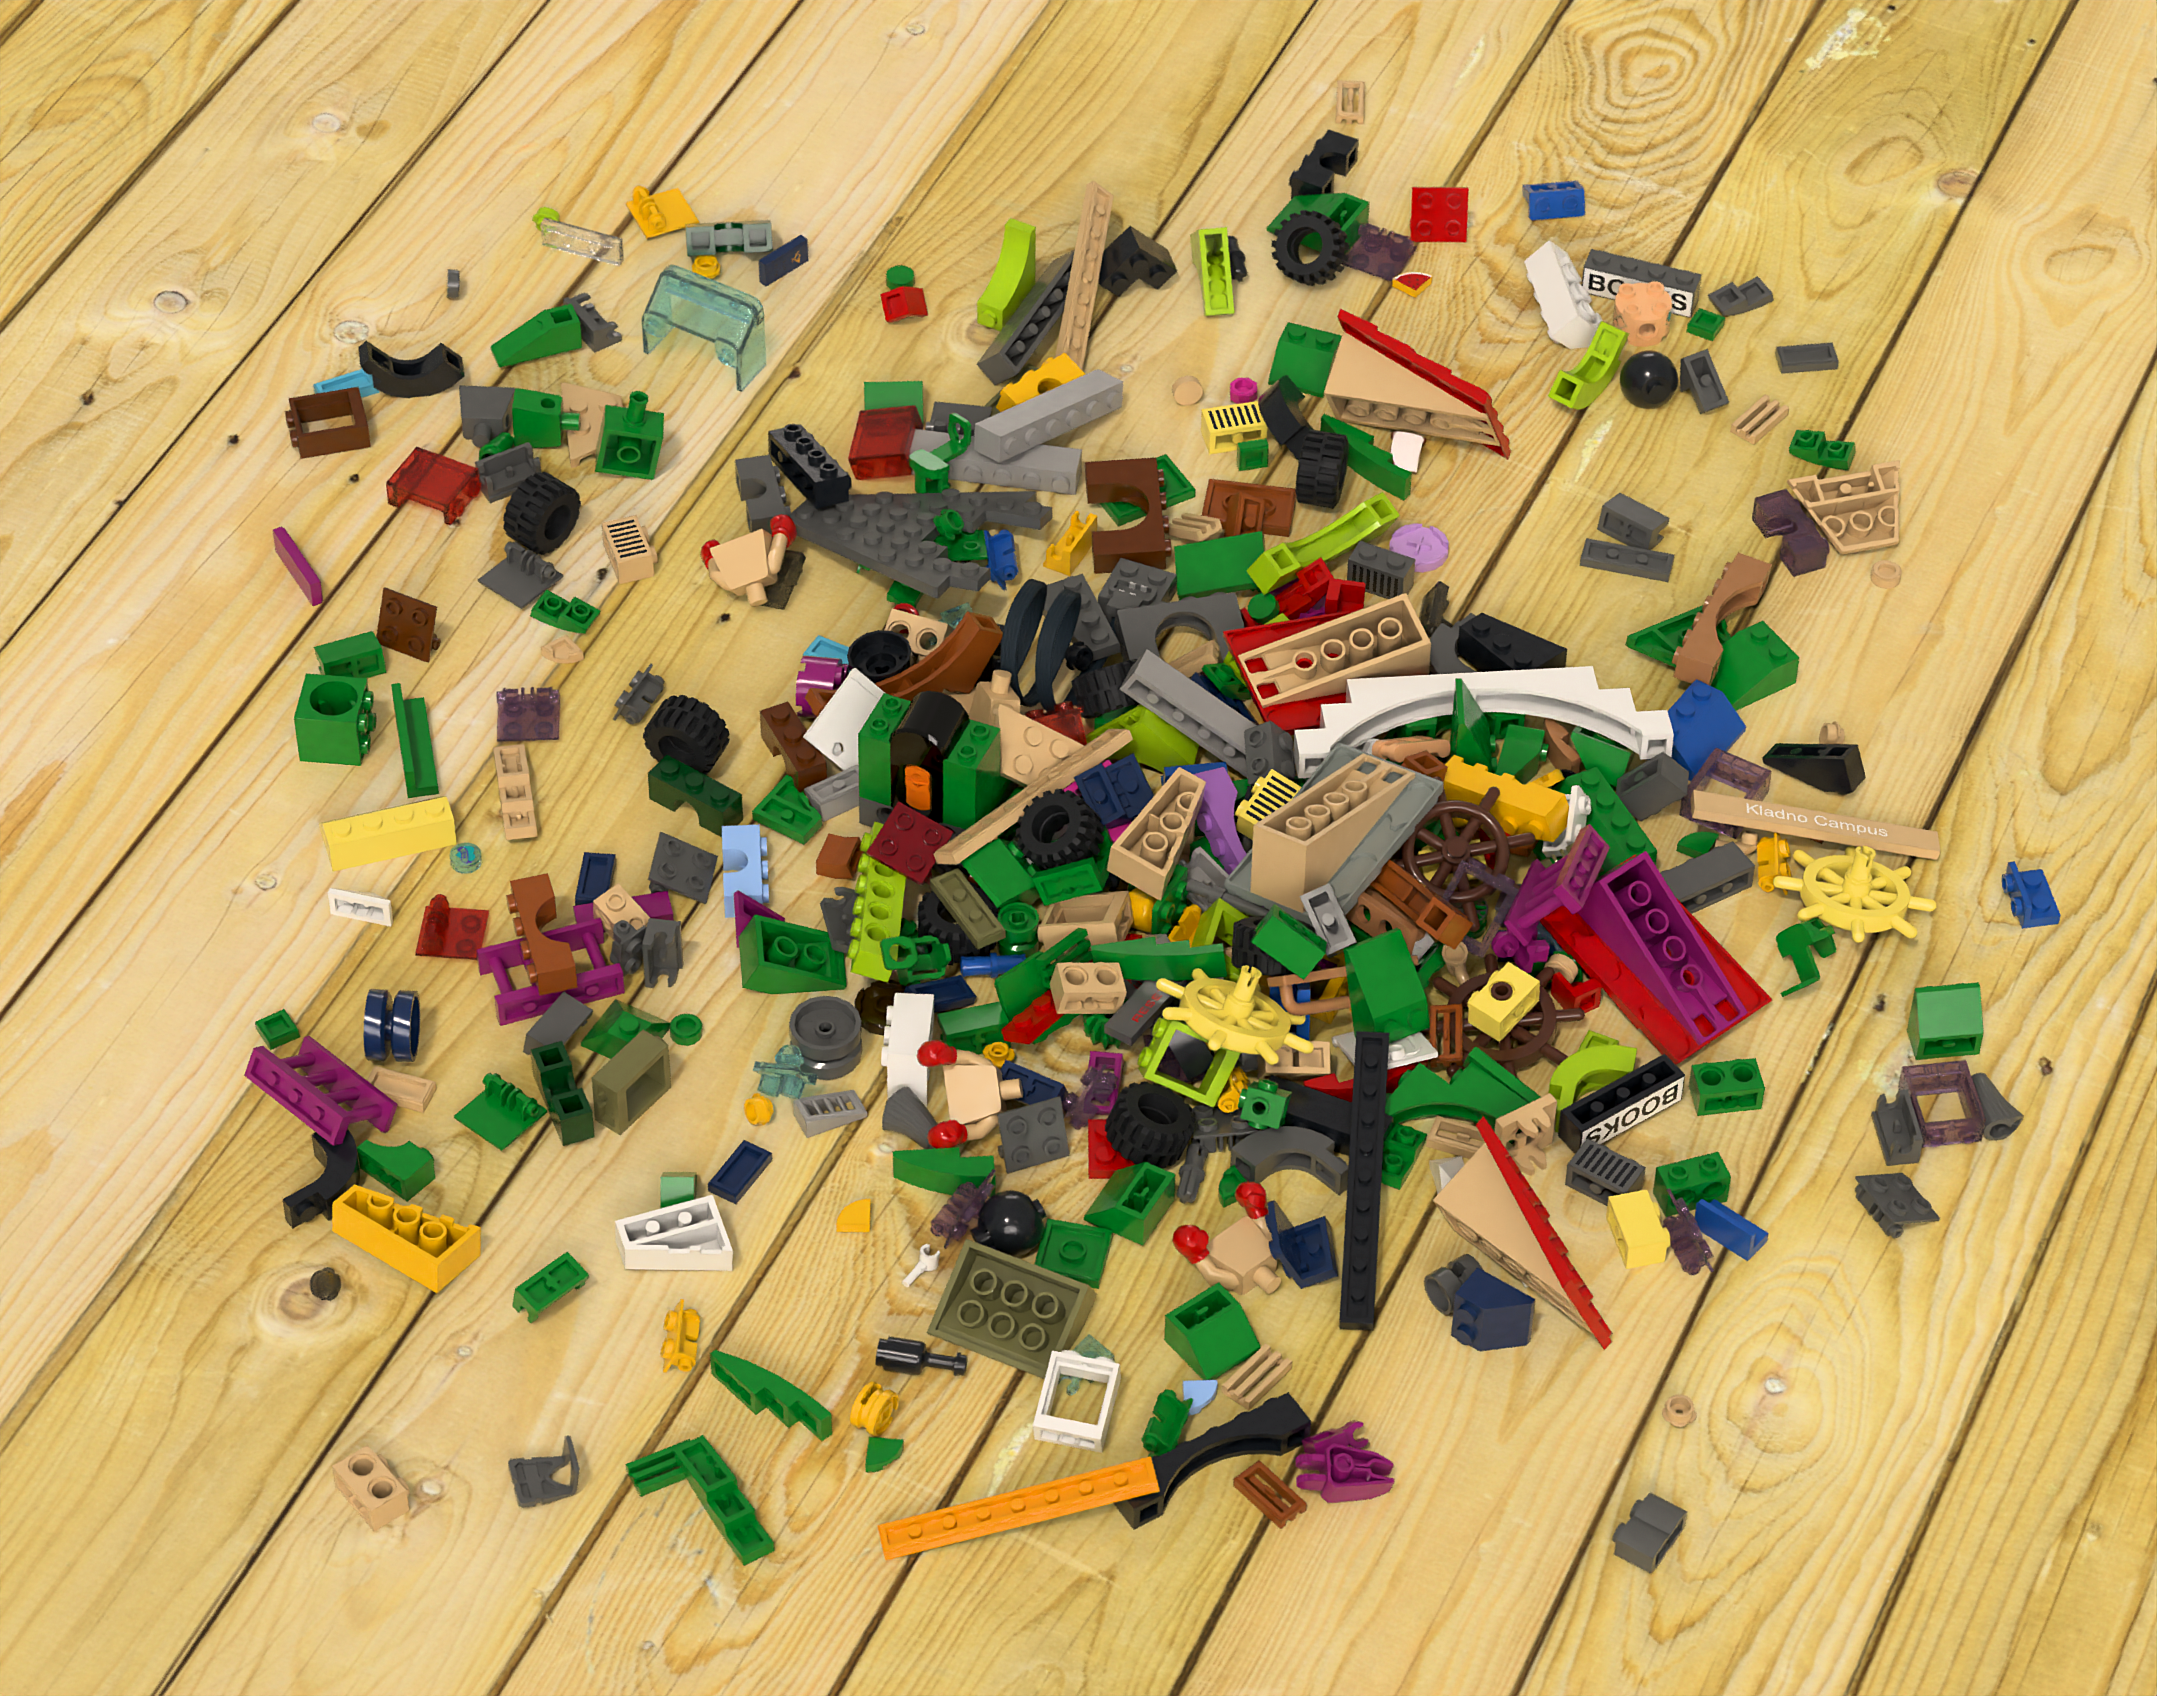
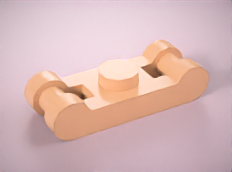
M1412 736L1378 740L1372 746V755L1384 760L1389 758L1390 761L1401 763L1405 757L1425 750L1436 757L1445 758L1449 755L1451 747L1449 741L1445 739Z

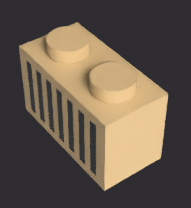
M634 515L601 523L603 546L619 584L653 577V564L658 563L654 546L648 545L649 535L647 528L640 525L637 516Z

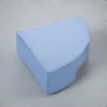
M1217 1380L1183 1381V1400L1193 1399L1188 1415L1201 1412L1203 1407L1215 1399Z

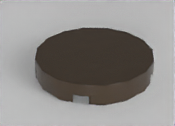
M878 980L872 982L871 986L865 990L862 988L854 1001L855 1008L858 1010L861 1019V1027L870 1033L884 1036L885 1026H891L886 1024L887 1006H893L895 993H904L906 986L901 985L899 981L888 980V983Z

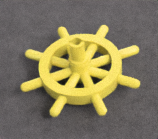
M1848 846L1845 849V855H1832L1819 859H1814L1802 850H1796L1793 853L1794 860L1805 867L1802 879L1776 876L1773 879V884L1776 888L1800 891L1801 899L1806 908L1801 909L1797 913L1800 921H1808L1818 917L1830 925L1852 931V938L1857 943L1865 939V933L1882 932L1891 928H1895L1908 938H1914L1917 935V929L1904 920L1907 908L1929 912L1934 911L1936 908V902L1932 899L1910 896L1909 888L1904 882V879L1911 875L1909 867L1902 866L1892 871L1874 862L1876 852L1867 846L1862 848L1860 846L1857 848Z
M1242 966L1237 983L1209 978L1200 968L1192 971L1194 981L1190 982L1186 987L1164 978L1156 982V987L1159 991L1181 1000L1179 1007L1165 1008L1162 1013L1163 1017L1166 1020L1184 1021L1195 1033L1208 1040V1047L1212 1051L1223 1047L1235 1052L1261 1055L1268 1064L1274 1065L1279 1060L1278 1054L1275 1051L1279 1050L1283 1045L1305 1054H1310L1314 1049L1313 1043L1289 1033L1291 1025L1304 1024L1306 1016H1294L1286 1012L1278 1003L1261 993L1258 981L1262 973L1255 967H1252L1249 973V966Z

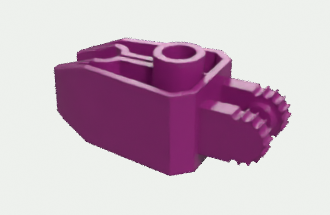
M1333 1443L1326 1449L1324 1454L1307 1453L1295 1457L1297 1468L1319 1471V1474L1304 1473L1296 1477V1486L1304 1490L1320 1491V1496L1327 1503L1373 1499L1388 1493L1395 1482L1393 1478L1386 1477L1391 1473L1394 1463L1376 1452Z

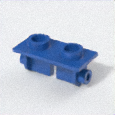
M985 530L984 535L988 556V565L986 567L990 568V580L992 582L996 581L1003 590H1006L1005 581L1014 579L1018 574L1017 559L1014 554V536L1008 530H1001L994 536H991Z

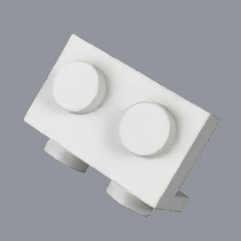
M1579 785L1572 786L1571 794H1565L1569 805L1566 829L1554 842L1543 841L1542 852L1546 857H1552V854L1556 857L1562 856L1559 851L1561 849L1567 855L1568 852L1565 847L1574 843L1579 831L1586 826L1587 815L1591 812V801Z

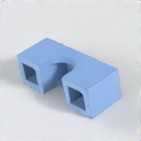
M760 824L722 826L723 870L738 871L723 873L725 918L735 917L734 893L738 890L762 905L763 903H769L768 884H762V880L768 879L767 860L761 861V856H767V837H760Z

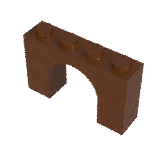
M1156 457L1085 462L1088 504L1126 502L1141 508L1147 515L1140 524L1129 529L1092 532L1094 574L1112 573L1120 558L1161 570L1166 569V557L1172 556L1171 540L1165 539L1164 534L1169 533L1168 515L1162 516V510H1167L1166 493L1160 492L1159 488L1164 487L1163 469H1157Z

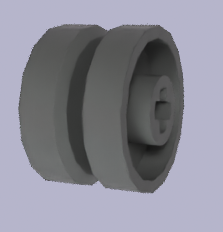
M832 996L810 998L799 1004L791 1014L789 1023L791 1038L790 1055L794 1066L802 1074L821 1080L841 1078L852 1072L859 1064L862 1055V1027L858 1010L850 1002Z

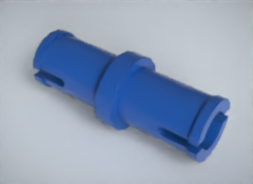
M996 952L989 953V956H961V976L990 975V978H997L998 975L1004 974L1024 961L1026 957L1025 954L997 956Z

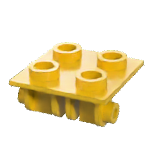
M636 186L633 189V201L626 202V206L646 239L685 228V224L699 223L679 188L649 196V191L646 187Z

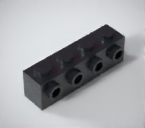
M788 424L784 428L768 431V447L771 460L816 509L849 501V489L852 487L849 473L841 468L837 460L833 459L826 452V449L801 424Z

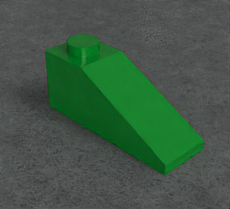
M1509 724L1495 774L1502 776L1503 773L1515 776V779L1521 784H1527L1537 775L1540 762L1547 761L1549 744L1544 743L1545 730Z

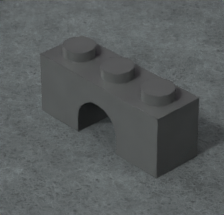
M770 455L736 459V484L741 501H746V517L749 532L752 533L763 529L772 535L770 520L779 514L787 516L791 514L790 507L784 506V503H786L784 486H778V483L781 482L778 466H773Z

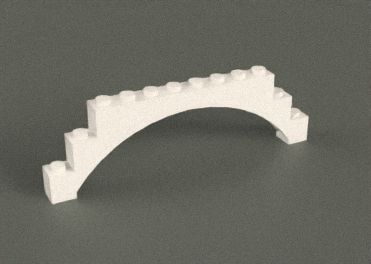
M1593 666L1347 679L1346 702L1321 704L1320 729L1295 730L1293 753L1298 778H1310L1339 742L1356 748L1371 738L1398 726L1422 719L1450 715L1453 711L1455 678H1462L1482 712L1527 714L1574 724L1621 743L1639 754L1640 760L1651 759L1661 752H1665L1671 757L1674 733L1667 710L1636 712L1630 688L1599 690Z

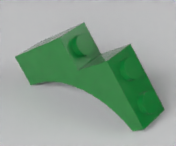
M1472 1062L1465 1070L1459 1069L1451 1078L1450 1083L1419 1063L1413 1071L1408 1069L1401 1076L1398 1087L1392 1094L1386 1093L1385 1114L1394 1117L1393 1128L1396 1123L1402 1124L1424 1117L1445 1116L1478 1123L1484 1116L1495 1132L1496 1119L1528 1104V1102Z

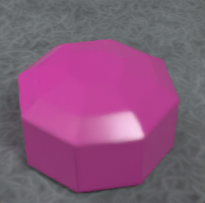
M1250 378L1235 379L1230 383V400L1237 404L1254 402L1257 400V383Z

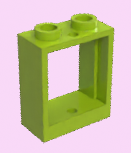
M1219 897L1201 915L1191 948L1212 945L1215 935L1232 946L1234 923L1248 917ZM1224 954L1227 976L1223 978L1224 980L1237 983L1241 969L1233 966L1231 963L1232 958Z
M1164 1017L1158 1018L1152 1030V1036L1154 1037L1149 1047H1144L1138 1058L1140 1073L1150 1081L1214 1108L1241 1053L1220 1047L1200 1087H1194L1156 1069L1176 1030L1208 1043V1040L1195 1033L1184 1021L1166 1020Z

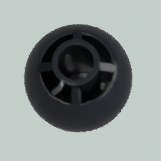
M1647 350L1634 354L1625 362L1620 373V386L1624 396L1629 402L1640 408L1652 409L1664 405L1673 397L1678 385V374L1675 365L1667 356L1657 351Z
M1002 1191L991 1196L982 1205L978 1214V1226L971 1229L970 1233L976 1243L1013 1257H1020L1029 1253L1039 1243L1044 1231L1042 1219L1046 1217V1213L1038 1199L1032 1201L1028 1195L1019 1191Z

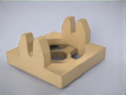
M1551 1093L1496 1119L1495 1134L1505 1148L1507 1142L1515 1140V1145L1506 1150L1520 1171L1530 1176L1534 1175L1535 1172L1531 1161L1540 1169H1546V1156L1541 1149L1552 1144L1557 1100Z

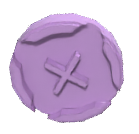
M1414 523L1397 529L1390 540L1389 550L1414 558L1415 572H1428L1437 569L1448 558L1449 542L1445 534L1433 526H1430L1429 529L1422 527L1423 524Z

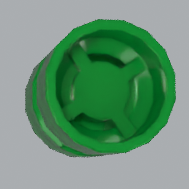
M1021 902L1010 903L1002 907L998 913L997 920L1006 930V938L997 941L998 952L1000 955L1025 954L1027 959L1038 952L1039 949L1038 912L1031 905Z

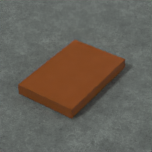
M1209 479L1201 516L1220 519L1222 529H1225L1229 499L1241 491L1266 500L1261 530L1263 534L1289 537L1296 503L1294 488Z

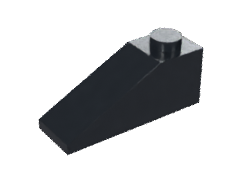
M1776 743L1762 757L1764 764L1824 792H1838L1841 795L1854 792L1866 778L1859 747L1855 744Z

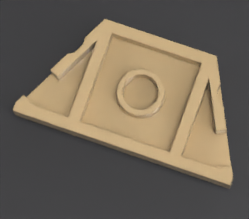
M561 383L564 412L580 413L581 417L579 431L566 430L571 468L580 466V460L593 454L596 458V446L605 405L623 407L621 395L569 383Z
M994 704L993 715L997 714V728H1001L1000 776L1025 788L1084 747V745L1002 704Z

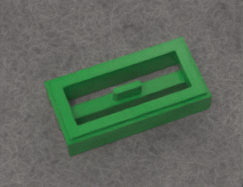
M1077 928L1035 959L1043 987L1050 988V981L1057 963H1087L1093 959L1092 951L1088 950L1091 947L1090 940L1085 939L1088 935L1087 929ZM1077 943V946H1076V947H1074L1073 949H1071V950H1070L1069 952H1067L1066 954L1064 953L1065 951H1067L1069 948H1071L1073 945H1075V944ZM1054 959H1056V961H1055L1054 963H1052L1050 966H1048V967L1046 968V965H1047V964H1049V963L1052 962Z
M690 1439L626 1464V1472L640 1497L687 1479L681 1467L672 1470V1468L680 1466L673 1455L672 1449L689 1442ZM659 1474V1476H657V1477H655V1478H652V1479L647 1480V1481H645V1482H641L642 1480H645V1479H647V1478H650V1477H652V1476H655V1475Z

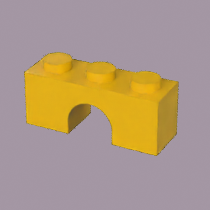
M1065 352L1055 359L1050 357L1036 371L1029 370L1017 383L1013 384L1011 382L1000 391L999 395L1001 397L996 408L999 412L1005 411L1086 374Z

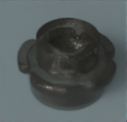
M325 1267L312 1275L310 1290L315 1297L331 1301L338 1296V1292L341 1289V1279L338 1274H335L333 1268Z

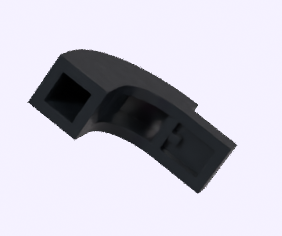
M367 340L358 347L360 367L367 374H372L373 387L388 395L402 398L431 396L445 391L465 376L462 357L443 343H440L423 357L413 360H400L390 357Z
M1285 375L1259 397L1258 406L1262 418L1281 446L1286 445L1299 461L1304 438L1309 430L1314 429L1306 421L1298 406L1305 396L1292 380Z
M348 1129L343 1143L337 1145L330 1144L316 1132L311 1135L314 1156L324 1166L325 1170L316 1181L282 1199L285 1219L292 1228L311 1221L320 1213L328 1221L332 1220V1203L354 1184L359 1186L360 1169L355 1140Z

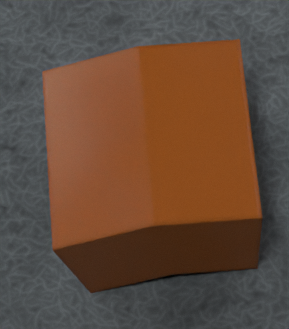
M828 833L816 860V874L834 879H853L860 857L864 853L860 851V838L842 837Z

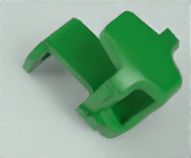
M956 413L949 414L948 434L951 440L931 452L921 448L909 455V466L914 470L916 493H942L943 490L951 488V484L948 482L950 465L947 462L963 454L971 444V423ZM956 423H959L963 428V439L959 440Z
M1813 918L1788 927L1776 936L1777 947L1782 958L1788 955L1792 956L1801 981L1800 984L1781 992L1782 997L1819 981L1820 974L1809 946L1813 945L1822 958L1836 953V946L1832 937L1835 931L1832 926H1825L1821 920Z
M932 935L921 938L897 936L883 939L880 942L885 969L897 970L899 982L904 986L920 984V981L940 979L945 975L946 966L951 961L948 943L940 944L938 938ZM932 944V952L930 954L918 955L916 945ZM892 945H899L897 961L893 960L890 955ZM937 969L936 973L912 975L918 971Z

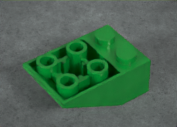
M1347 193L1294 196L1269 224L1267 231L1274 234L1276 229L1281 230L1283 226L1280 223L1284 219L1290 221L1289 215L1293 213L1300 215V211L1303 210L1309 212L1316 211L1341 225V230L1346 232L1348 237L1344 241L1349 243L1350 250L1368 229L1370 202ZM1317 232L1307 235L1300 243L1319 252L1322 250V239Z

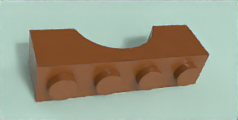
M548 873L510 881L511 894L506 895L507 906L510 914H516V918H513V925L516 937L522 936L523 941H520L523 960L529 959L530 964L526 965L530 984L536 983L539 996L578 988L576 966L569 943L551 940L540 932L547 923L557 918L555 895Z

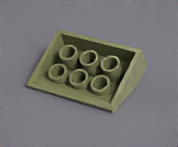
M966 1239L927 1333L1045 1379L1052 1351L1062 1352L1063 1350L1071 1349L1087 1320L1097 1293L1087 1284Z

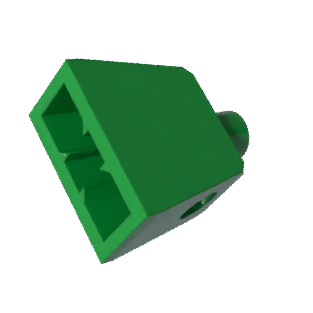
M515 388L512 405L514 447L527 442L530 443L532 448L558 447L562 444L564 430H580V413L563 412V398L560 395Z

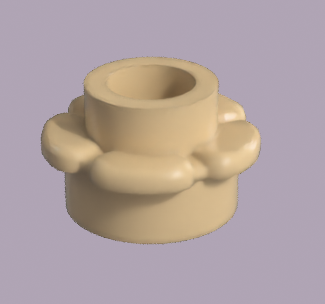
M1836 721L1832 724L1824 723L1820 730L1819 744H1843L1844 729H1841Z
M1673 1395L1665 1403V1408L1662 1409V1416L1673 1426L1685 1427L1687 1423H1692L1696 1419L1694 1403L1685 1395Z

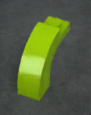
M1601 321L1583 359L1571 371H1559L1548 397L1572 409L1580 410L1589 406L1605 390L1621 363L1618 358L1629 333Z
M1621 1045L1593 1046L1570 1055L1556 1068L1551 1077L1548 1092L1557 1100L1555 1132L1559 1130L1562 1109L1577 1102L1583 1095L1599 1090L1635 1070L1637 1048Z

